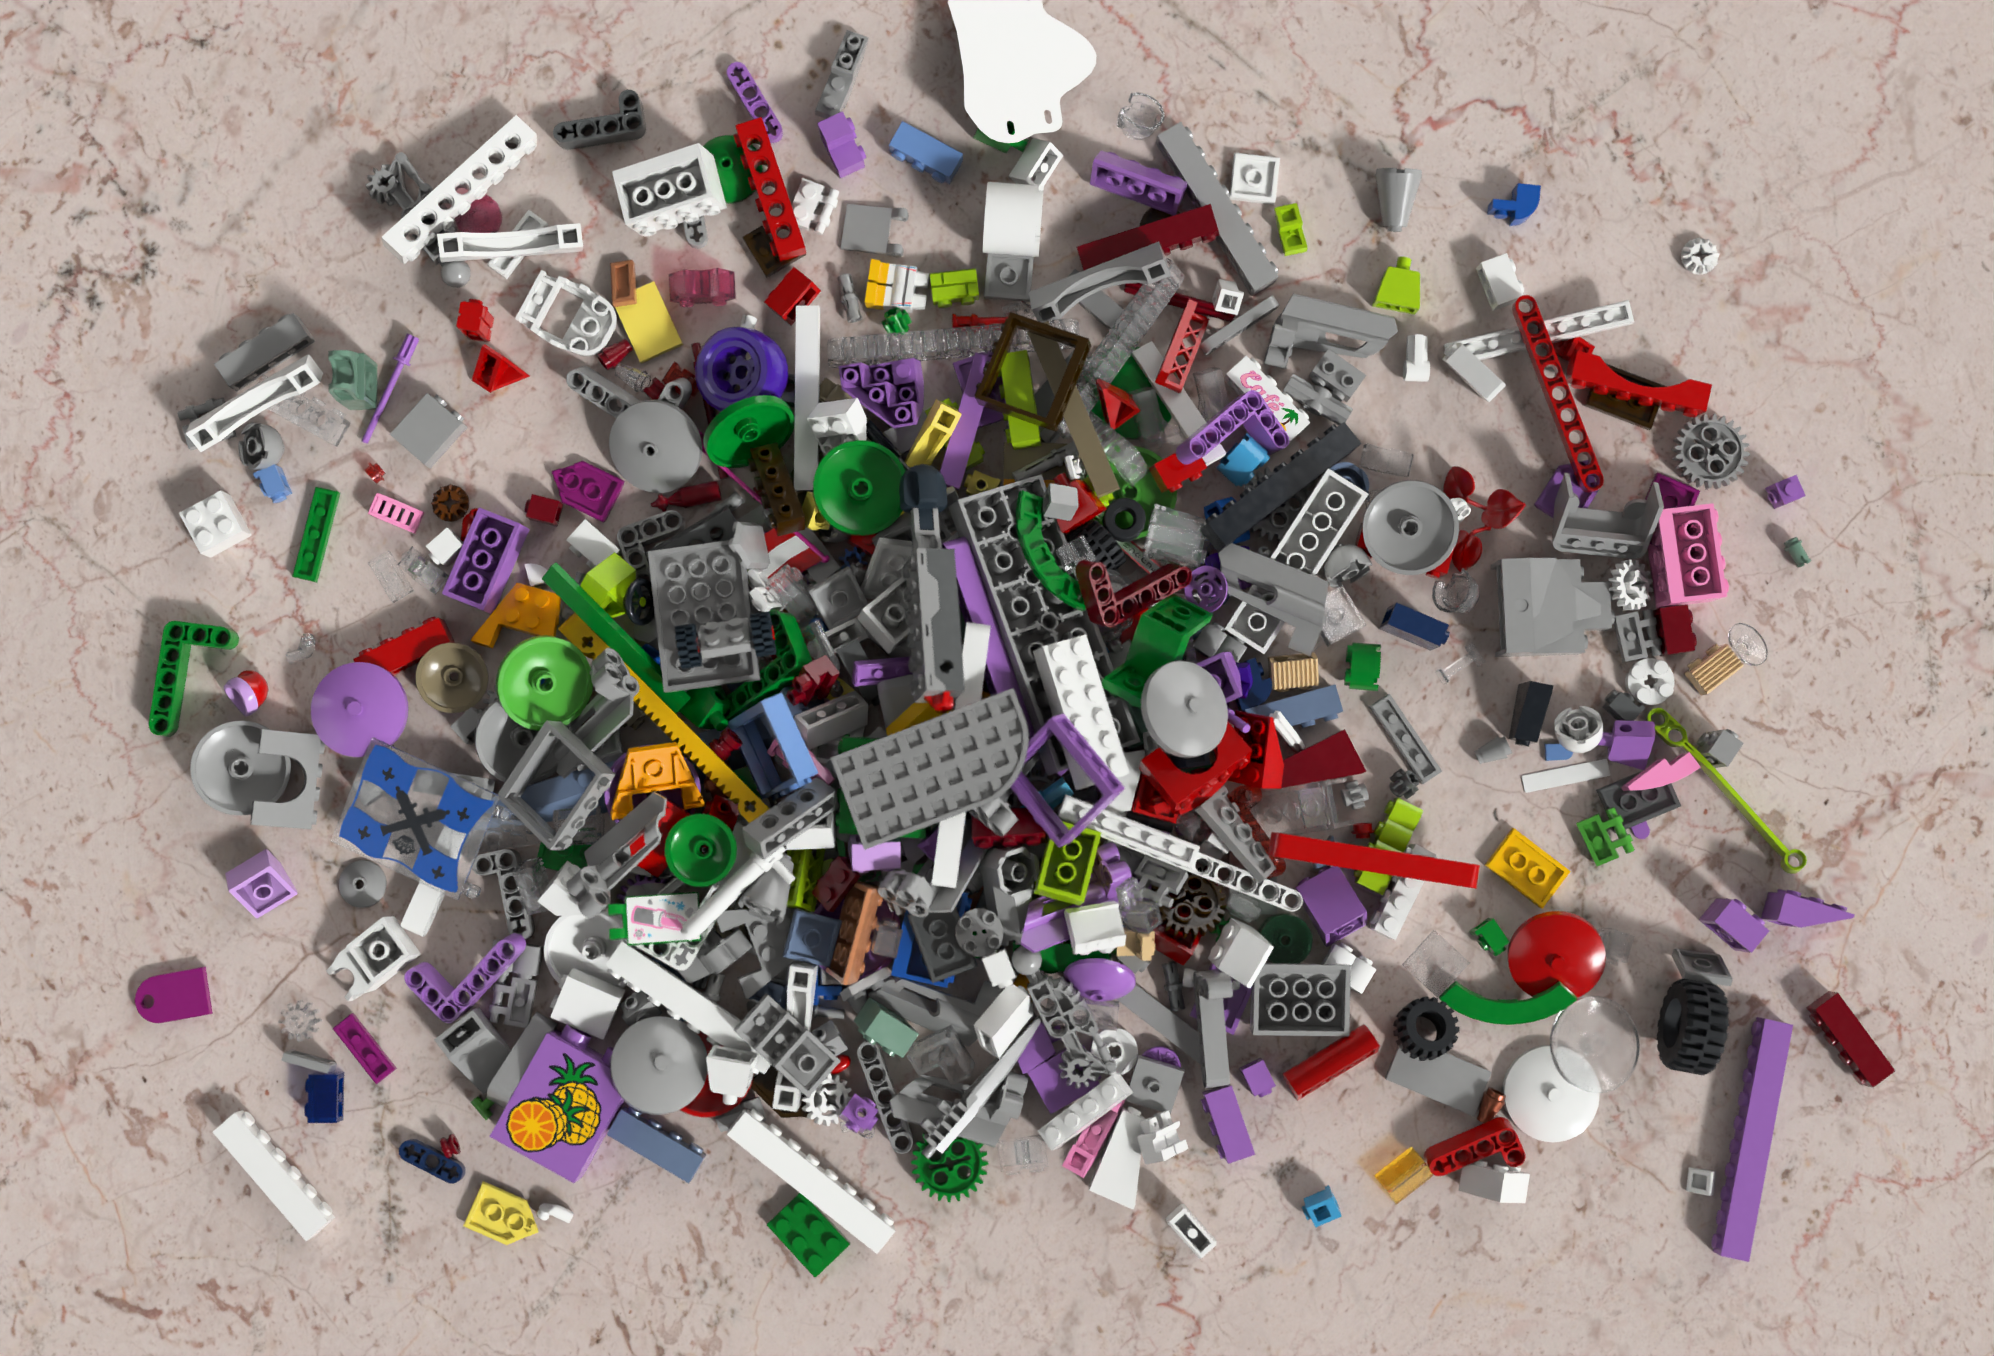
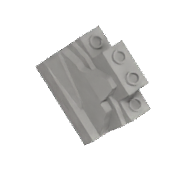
M1508 558L1500 559L1491 564V570L1496 569L1501 648V651L1495 653V657L1579 655L1585 653V649L1588 647V637L1584 635V631H1606L1611 629L1615 622L1614 611H1611V601H1613L1612 596L1614 593L1609 591L1610 582H1581V579L1584 578V567L1580 565V559Z

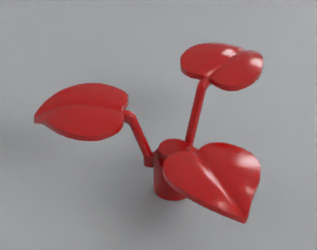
M1453 466L1446 476L1443 492L1449 499L1461 498L1467 503L1484 510L1481 515L1484 527L1474 529L1470 534L1466 530H1460L1452 561L1457 570L1464 573L1478 562L1482 554L1481 540L1475 534L1490 531L1491 528L1502 529L1517 518L1526 504L1505 489L1495 490L1489 496L1487 506L1471 500L1468 496L1475 490V482L1472 475L1462 467Z

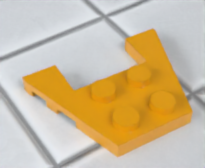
M516 583L474 634L471 641L474 644L493 649L502 627L533 636L548 635L556 637L561 598L556 593Z
M677 742L628 748L610 812L612 820L623 819L633 810V794L681 788L684 810L705 807L703 797Z

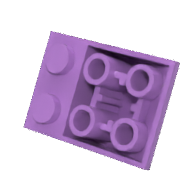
M1778 889L1777 892H1768L1761 919L1782 926L1802 928L1854 918L1855 914L1846 912L1847 907L1841 905L1826 904L1824 900L1815 897H1803L1801 893L1796 891Z

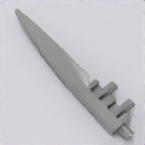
M1040 1015L1021 1032L1001 1058H995L976 1081L962 1094V1101L955 1099L952 1106L943 1099L938 1102L936 1107L944 1115L942 1118H938L936 1125L928 1118L921 1122L920 1125L928 1132L923 1138L929 1143L921 1152L929 1159L936 1150L943 1154L985 1105L1030 1042L1042 1021Z

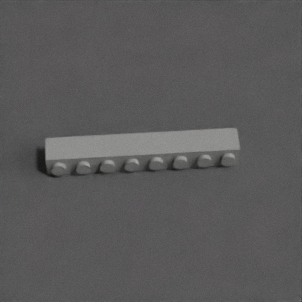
M1179 122L1157 135L1156 145L1175 175L1188 182L1186 192L1195 207L1199 208L1211 204L1219 230V236H1216V240L1251 296H1254L1276 282L1278 269L1272 261L1269 262L1266 258L1264 246L1260 242H1256L1253 237L1252 227L1249 223H1244L1238 205L1232 204L1229 199L1228 189L1217 180V172L1212 165L1209 166L1205 161V153L1202 148L1196 146L1193 142L1191 130L1187 126L1184 127L1182 122Z

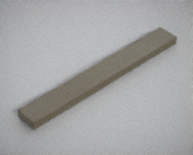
M1028 332L1054 396H1056L1067 369V363L1058 342ZM1075 386L1063 417L1097 497L1100 498L1119 490L1120 487L1079 391Z

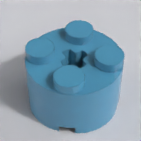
M1248 433L1241 437L1243 440L1239 444L1235 443L1226 453V456L1219 461L1220 464L1215 467L1235 486L1239 485L1240 487L1244 484L1246 485L1254 477L1255 474L1252 472L1254 469L1257 470L1259 467H1262L1270 459L1267 455L1268 451Z

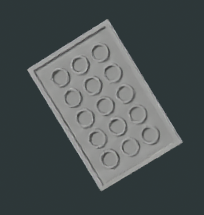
M730 540L648 551L665 693L760 680L758 657L756 656L753 641H750V652L702 658V666L682 669L679 661L675 626L695 623L698 639H700V625H705L709 622L729 621L733 618H748L749 629L752 631L750 624L752 607L747 569H744L739 563L741 558L737 552H732L730 549Z

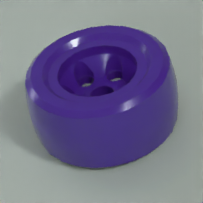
M729 327L717 331L702 346L697 356L695 379L703 399L710 406L723 411L730 405L753 396L770 395L781 399L787 386L788 364L781 347L769 336L755 329ZM747 352H748V353L750 354V356H751V358H750L749 360H746V353H747ZM735 355L736 361L732 364L730 358ZM730 372V379L726 381L725 374ZM739 385L740 390L735 393L734 389Z

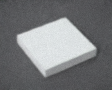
M1234 153L1229 199L1274 205L1280 158Z

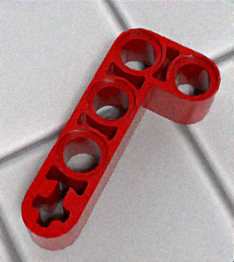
M1498 1117L1430 1146L1424 1152V1160L1433 1175L1444 1176L1497 1152L1501 1153L1507 1165L1511 1167L1522 1165L1526 1155L1518 1135L1509 1120L1505 1117Z

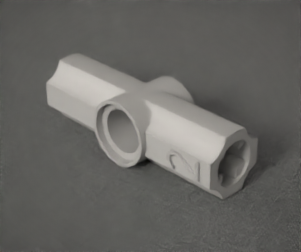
M1295 374L1291 376L1282 391L1302 403L1303 407L1310 413L1317 416L1322 415L1338 426L1347 421L1353 410L1332 397V393L1319 385L1313 386Z

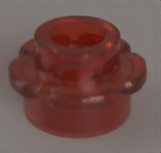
M369 462V466L364 469L365 472L376 484L381 480L384 481L382 476L386 473L377 463L372 465Z

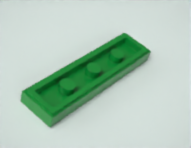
M315 487L292 577L318 582L340 497L339 492Z

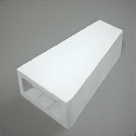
M1128 1106V1109L1122 1107L1088 1188L1089 1191L1134 1210L1141 1160V1148L1137 1136L1143 1134L1140 1121L1145 1118L1141 1116L1142 1111Z

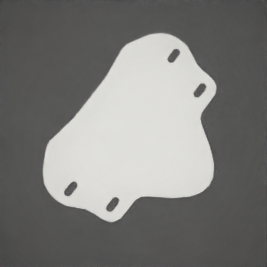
M948 0L957 31L963 66L964 107L977 127L989 138L1003 143H1015L1033 134L1059 130L1062 125L1060 98L1081 83L1093 71L1097 56L1093 46L1078 32L1048 15L1043 8L1042 0ZM1045 110H1049L1051 112V124H1048L1045 121ZM1007 121L1013 122L1014 135L1008 133Z

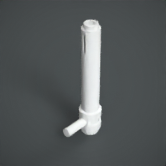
M782 847L765 860L753 852L750 855L751 858L682 925L683 928L680 932L689 941L693 938L696 939L764 871L768 872L772 867L788 884L792 883L796 877L779 861L784 856L785 847Z

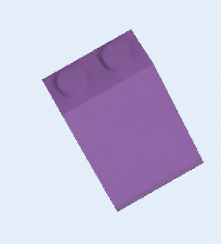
M1336 866L1322 868L1317 876L1304 878L1296 887V891L1302 896V905L1326 947L1367 925L1366 909L1340 868Z

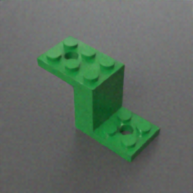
M1174 593L1164 598L1141 615L1125 662L1102 679V687L1108 690L1110 694L1128 701L1130 705L1141 708L1143 688L1150 675L1168 663L1181 661L1190 637L1211 621L1213 614Z

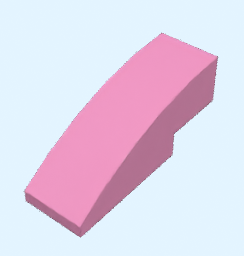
M1690 752L1681 753L1669 763L1665 758L1657 759L1645 770L1624 784L1621 789L1623 791H1634L1661 787L1690 775L1701 768V766Z

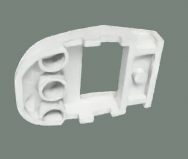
M543 270L540 271L515 317L517 321L546 342L581 356H593L605 348L617 323L615 310L606 299L598 296L583 284L574 283L560 276L558 278L548 276L546 271ZM560 288L583 299L563 339L540 328Z

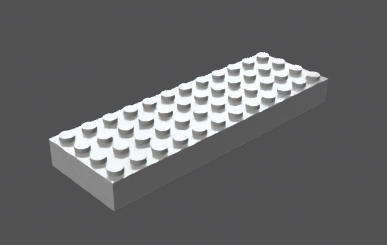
M1042 474L959 499L949 506L959 537L964 536L971 547L1034 729V735L1053 715L1033 651L1046 645L1086 635L1100 681L1102 682L1105 676L1114 671L1098 625L1090 621L1086 608L1084 611H1080L1054 596L1033 573L1023 554L1016 526L1018 494L1021 490L1043 497L1047 488ZM1042 503L1041 531L1044 542L1047 543L1059 568L1077 580L1076 566L1065 536L1061 532L1056 518L1043 516ZM1103 688L1121 747L1125 748L1141 742L1126 701L1119 696L1110 694L1108 690ZM1053 734L1038 750L1047 776L1069 768L1062 744Z

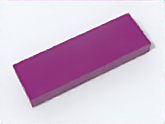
M354 1013L348 1015L332 1028L375 1084L380 1083L397 1069Z

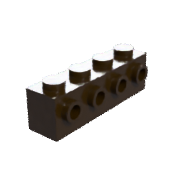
M775 442L750 448V458L747 459L749 471L755 473L754 483L756 490H761L762 492L761 503L764 510L768 509L769 514L767 517L770 528H775L777 536L805 530V515L778 443Z

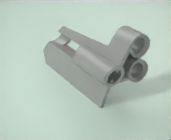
M965 819L966 823L964 824L956 888L932 885L935 861L933 862L928 858L917 875L907 873L905 870L887 872L877 889L878 894L885 900L907 909L910 914L917 917L927 916L929 912H952L988 850L975 847L972 839V819Z
M890 977L884 980V986L875 991H870L868 995L898 1016L969 1047L978 1039L974 1024L1005 988L999 989L998 985L993 987L990 981H984L976 1001L973 1003L909 979ZM903 988H907V989L913 990V991H915V992H917V993H919V994H922V995H924V996H926V997H929V998H931V999H933V1000H936V1002H933V1001H931V1000H929V999H926V998H924V997H922V996H920V995H917V994H915V993H913V992H910V991H908V990H906V989H903Z

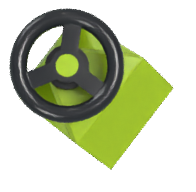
M615 552L586 573L580 586L611 618L627 613L629 619L639 626L647 625L653 620L655 611L651 582L644 578L636 579V570ZM640 585L647 588L651 599H647L643 595ZM646 606H650V610L647 616L643 619H640L639 617L642 610L645 609Z

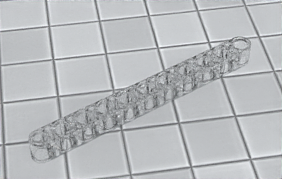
M1076 319L1039 321L1042 323L1049 321V324L1053 327L1080 335L1079 322ZM1002 324L832 338L827 341L828 365L839 368V366L859 362L866 365H877L909 358L928 361L972 357L975 353L993 355L992 347L995 340H999L1001 336ZM1018 328L1008 353L1022 350L1036 352L1028 332ZM1058 342L1060 349L1074 348Z

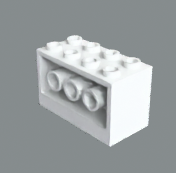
M699 143L612 171L625 225L643 236H652L661 229L669 230L676 228L677 224L683 221L687 223L695 222L704 215H717L721 212L720 210L727 208L714 155Z

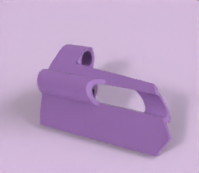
M1109 842L1097 848L1092 868L1093 872L1090 876L1085 900L1081 906L1115 901L1119 903L1118 908L1122 920L1127 917L1121 895L1124 883L1131 880V871L1125 861H1120L1117 846L1113 842ZM1041 896L1030 901L1020 944L1032 953L1069 940L1064 910L1081 906L1072 904V906L1041 917L1043 905L1056 901V899Z

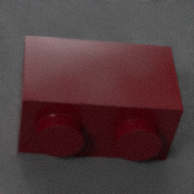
M1688 604L1653 610L1654 618L1656 617L1658 623L1656 625L1658 638H1661L1662 645H1660L1662 655L1660 656L1695 651L1697 639L1695 633H1692L1691 623L1693 622V614L1688 609Z

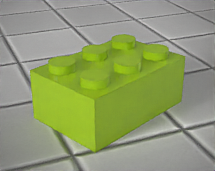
M1063 822L1069 830L1074 826V824ZM1085 828L1071 843L1058 847L1053 840H1050L1048 835L1034 894L1081 906L1085 900L1102 832Z

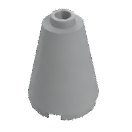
M1379 168L1376 170L1375 176L1383 227H1388L1389 232H1402V228L1407 227L1421 181L1422 170Z
M783 853L784 856L779 861L793 873L794 863L791 861L790 856ZM772 867L768 872L764 871L746 889L738 904L741 908L744 905L749 908L748 913L769 922H773L774 918H778V923H781L785 918L791 883L788 884Z

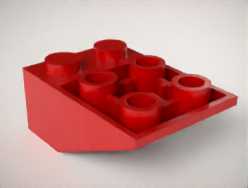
M1235 711L1237 717L1250 725V730L1247 733L1242 732L1235 726L1234 729L1252 749L1250 763L1241 770L1235 769L1227 781L1258 788L1281 789L1284 763L1273 717Z

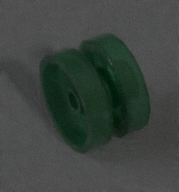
M1283 913L1271 915L1258 928V932L1274 946L1267 958L1271 963L1299 964L1307 958L1311 951L1313 943L1311 930L1297 916ZM1283 936H1288L1289 938L1286 940V945L1281 942Z

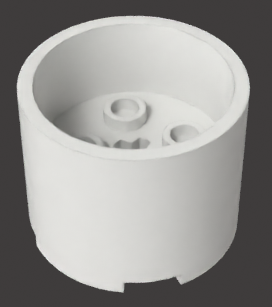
M1000 182L987 183L983 253L1039 257L1044 186Z

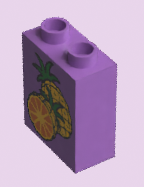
M566 1024L562 1032L555 1029L545 1035L489 1137L575 1183L584 1176L624 1100L617 1093L611 1079L610 1060L614 1048L608 1047L605 1054L602 1055L587 1046L592 1038L588 1033Z

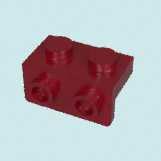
M838 856L831 862L830 868L825 875L819 878L811 893L828 912H834L861 875L857 871H852L849 857Z

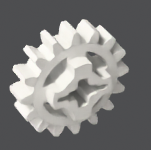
M1625 560L1615 564L1616 569L1611 570L1613 578L1608 580L1612 583L1609 591L1614 592L1612 600L1617 599V606H1623V610L1632 611L1646 607V601L1651 600L1648 593L1653 592V589L1649 587L1653 580L1648 578L1650 571H1644L1645 564H1639V560Z
M830 1073L809 1098L802 1097L801 1101L806 1102L802 1110L809 1111L807 1118L814 1119V1123L819 1125L823 1123L825 1126H830V1122L838 1124V1117L852 1098L848 1096L852 1089L844 1087L847 1081L840 1079L839 1075L831 1076ZM832 1083V1086L829 1085L827 1088H824L822 1085ZM827 1110L832 1112L828 1115H821L822 1113H825Z

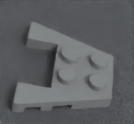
M743 908L725 910L716 919L721 933L745 924L761 968L738 977L746 999L754 995L794 961V959L783 957L793 917L790 908H786L785 918L781 923H778V918H774L773 922L760 919L748 913L749 909Z

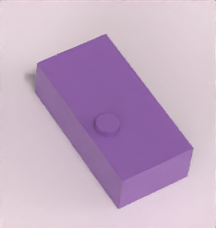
M479 507L442 594L492 614L498 605L530 529L520 523Z

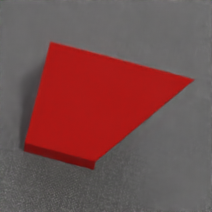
M484 344L481 347L471 381L491 393L494 390L530 377V375L506 357Z
M1101 379L1095 380L1103 418L1111 430L1118 428L1141 411L1126 391Z

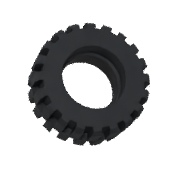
M1680 979L1672 983V987H1669L1667 990V995L1664 996L1663 1006L1659 1013L1657 1049L1660 1060L1670 1070L1706 1075L1716 1068V1064L1720 1062L1728 1036L1729 1007H1727V997H1725L1724 991L1719 986L1695 980Z

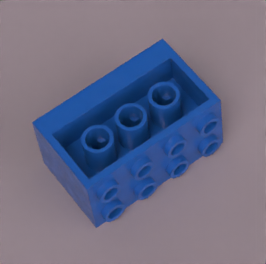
M963 892L956 904L960 918L964 915V912L970 911L972 898H968V892ZM906 909L891 975L947 988L948 983L953 984L955 975L932 983L908 918L910 913Z

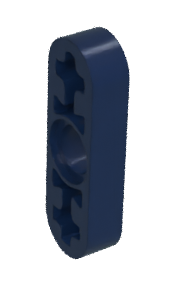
M409 1139L399 1147V1155L402 1160L447 1183H457L465 1176L466 1169L462 1162L453 1157L447 1158L443 1152L417 1139ZM414 1145L415 1152L419 1154L422 1153L423 1150H425L426 1152L422 1155V1157L417 1154H412L411 1156L407 1155L409 1151L406 1149V1147ZM430 1154L438 1158V1165L435 1168L429 1167L426 1163V1158ZM443 1165L450 1169L456 1166V1172L459 1173V1175H455L452 1178L450 1177L451 1172L449 1170L443 1169L441 1172H439V1169H441Z

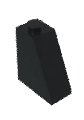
M1534 681L1518 684L1509 739L1515 740V745L1529 747L1530 744L1538 742L1554 685Z

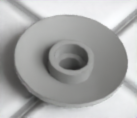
M360 860L349 864L342 871L339 878L341 896L348 904L355 907L364 908L376 904L383 897L386 890L387 881L383 870L371 861ZM358 880H362L364 883L361 889L357 887Z

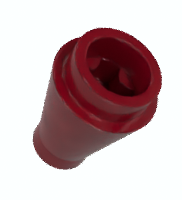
M623 339L618 343L603 348L597 354V358L606 370L614 369L633 349L629 342Z

